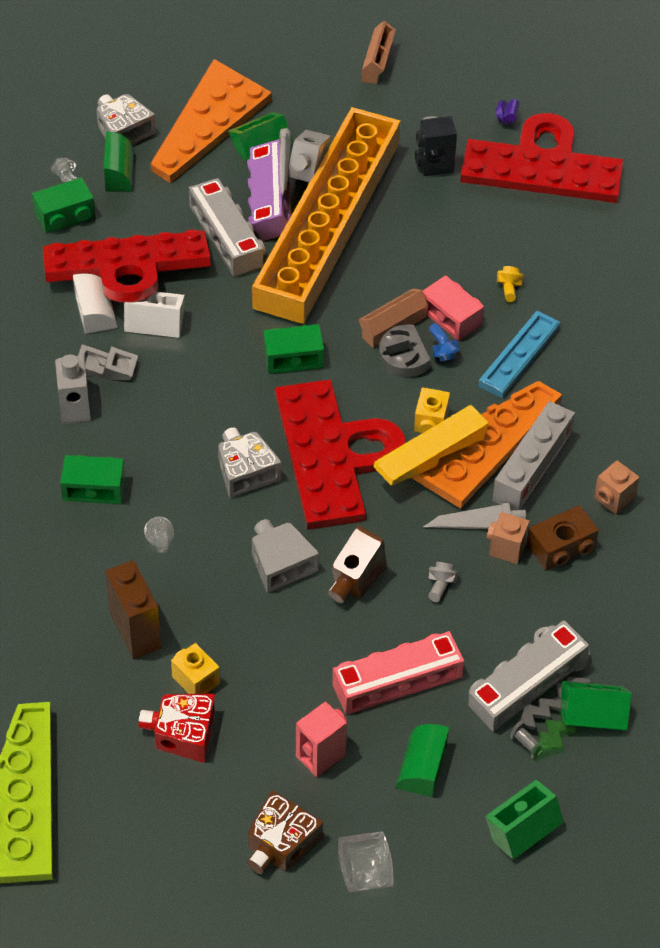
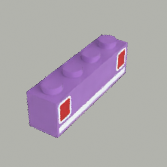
M278 139L251 147L250 159L247 160L248 169L251 173V178H248V186L251 191L248 203L252 215L248 219L254 232H257L262 241L279 237L291 217L290 177L287 178V188L283 196L280 189Z

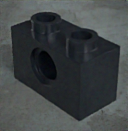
M452 116L420 120V131H416V142L419 150H415L416 165L421 166L423 176L453 173L455 168L457 132Z

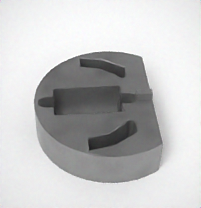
M414 325L396 326L384 334L379 346L380 360L387 371L401 377H414L425 373L431 368L430 357ZM410 349V352L403 353L394 357L389 356L391 354Z

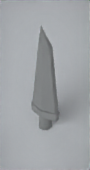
M286 128L280 130L279 138L280 189L282 196L287 188L289 152L291 147L290 130Z
M502 503L496 506L440 515L423 527L489 529L491 522H497L501 512L526 519V511H511L509 503Z

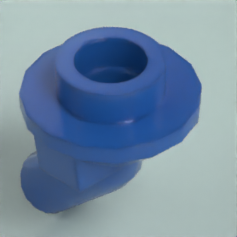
M438 323L432 324L429 331L439 343L432 346L433 357H439L440 361L456 358V352L460 351L457 340L450 341Z

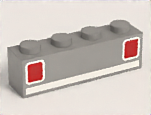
M219 178L189 187L190 207L233 277L262 268L263 255L266 254L265 246L261 239L257 240L251 223L249 221L246 222L243 218L239 204L233 202L229 188L224 187Z
M551 401L547 403L496 477L493 502L500 505L502 503H509L510 510H521L571 436L575 412Z
M565 620L556 626H549L533 644H525L518 651L517 656L509 662L507 660L501 662L494 669L493 674L485 680L483 678L477 680L469 690L468 706L494 732L522 711L525 704H531L582 665L584 661H587L589 644Z

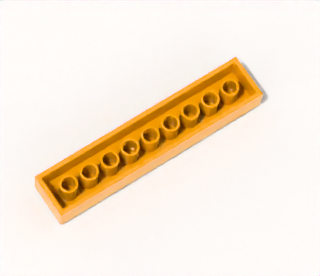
M351 107L252 286L253 309L301 324L305 323L399 145L400 120Z

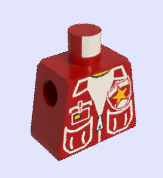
M165 694L162 697L159 712L141 710L139 729L155 731V747L158 750L205 763L215 716V694Z

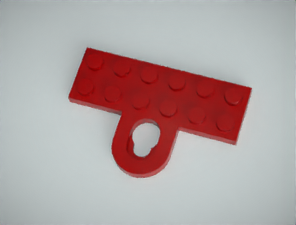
M540 113L531 116L524 122L519 145L468 139L460 182L617 203L623 159L571 152L574 129L571 123L557 114ZM550 133L555 137L557 146L551 149H544L537 146L535 142L541 134Z
M192 229L183 233L162 232L158 235H134L130 238L120 239L109 237L100 241L80 240L69 244L57 242L43 246L46 282L73 280V275L93 274L101 277L104 295L118 302H136L154 295L158 290L157 271L211 266L205 230L198 231ZM128 274L139 275L143 278L135 285H122L116 281L119 277Z
M331 379L275 387L277 406L307 530L365 521L366 513L356 474L377 471L374 468L375 461L405 444V436L402 430L393 422L380 418L342 423ZM357 439H366L371 442H381L384 445V449L375 453L358 454L349 448V444Z

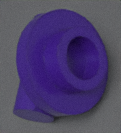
M512 99L509 103L505 100L498 102L496 116L499 122H503L504 125L508 126L516 120L520 104L517 99Z

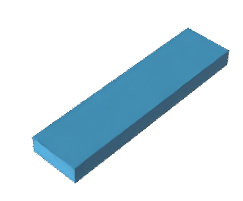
M536 311L479 379L478 386L503 399L560 329L561 322Z

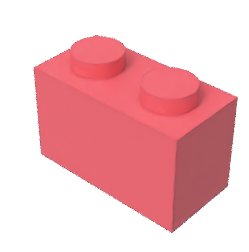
M446 275L423 290L428 305L427 316L438 323L440 327L457 341L482 325L484 313L482 303L477 298H473L458 283L453 282Z
M325 701L296 723V757L316 778L346 756L347 719L339 709H333Z

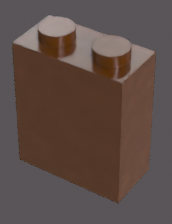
M131 560L105 570L109 612L132 659L162 649L158 605L135 561Z

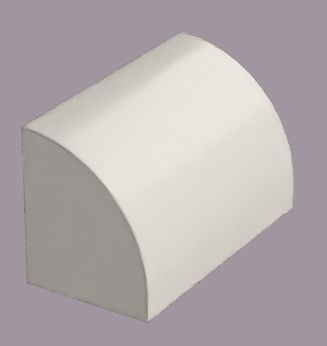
M93 274L73 275L75 296L85 334L118 328L111 300L103 293L101 278Z
M156 292L151 297L141 301L125 302L124 332L179 338L184 316L185 295Z

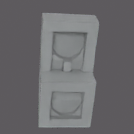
M83 344L78 356L84 357L86 376L107 380H131L138 355L111 347L110 352L106 353Z

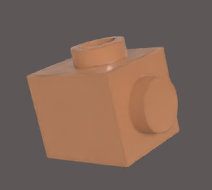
M617 460L598 476L594 498L614 514H618L635 499L640 477Z
M501 512L497 522H491L488 529L487 539L491 540L489 556L518 564L527 542L530 520Z

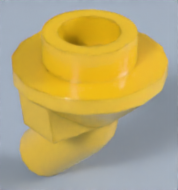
M504 266L503 270L497 271V282L504 284L503 289L507 302L515 301L514 286H521L524 275L519 273V268Z

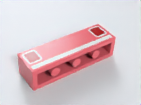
M450 631L442 634H432L417 642L403 643L385 652H374L366 658L341 663L333 668L332 685L345 714L348 715L460 679L463 675L464 659Z

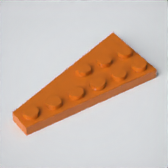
M214 59L150 163L151 172L169 183L173 182L229 136V130L241 126L272 100V92Z
M537 381L512 394L509 400L499 405L495 403L487 407L486 412L481 414L489 422L483 440L439 458L437 467L411 478L461 509L512 455L547 403L551 401L558 405L561 402L562 394Z

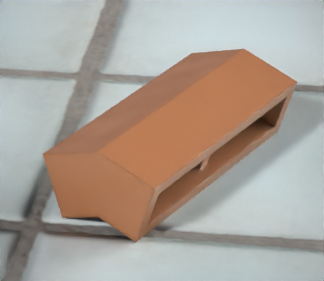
M386 21L381 22L374 28L362 68L361 82L377 84L379 75L384 71L396 31Z
M411 289L360 318L362 338L374 348L380 344L382 337L390 329L400 325H414L426 318L428 305L423 291Z

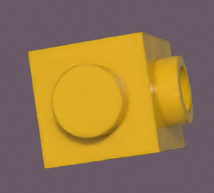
M421 388L415 412L414 432L424 433L446 420L450 392Z
M196 643L187 649L177 652L171 660L172 677L188 694H207L220 684V667Z

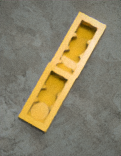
M469 405L378 459L374 463V468L391 486L437 467L439 458L483 440L489 422L472 405Z

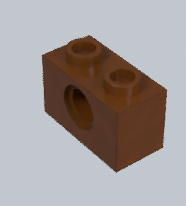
M578 505L530 526L526 545L546 571L555 566H563L570 559L579 555H587L596 548L599 529L583 508Z

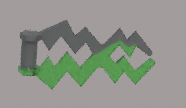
M568 676L566 678V681L590 683V680L585 678ZM557 683L556 685L558 700L539 698V707L525 704L521 720L510 733L512 740L518 739L531 751L530 757L533 759L542 750H561L563 745L559 733H576L574 725H565L562 720V683ZM550 709L560 711L561 721L550 720ZM533 717L549 719L545 722L548 733L540 731L539 741L525 729L535 730L536 726Z

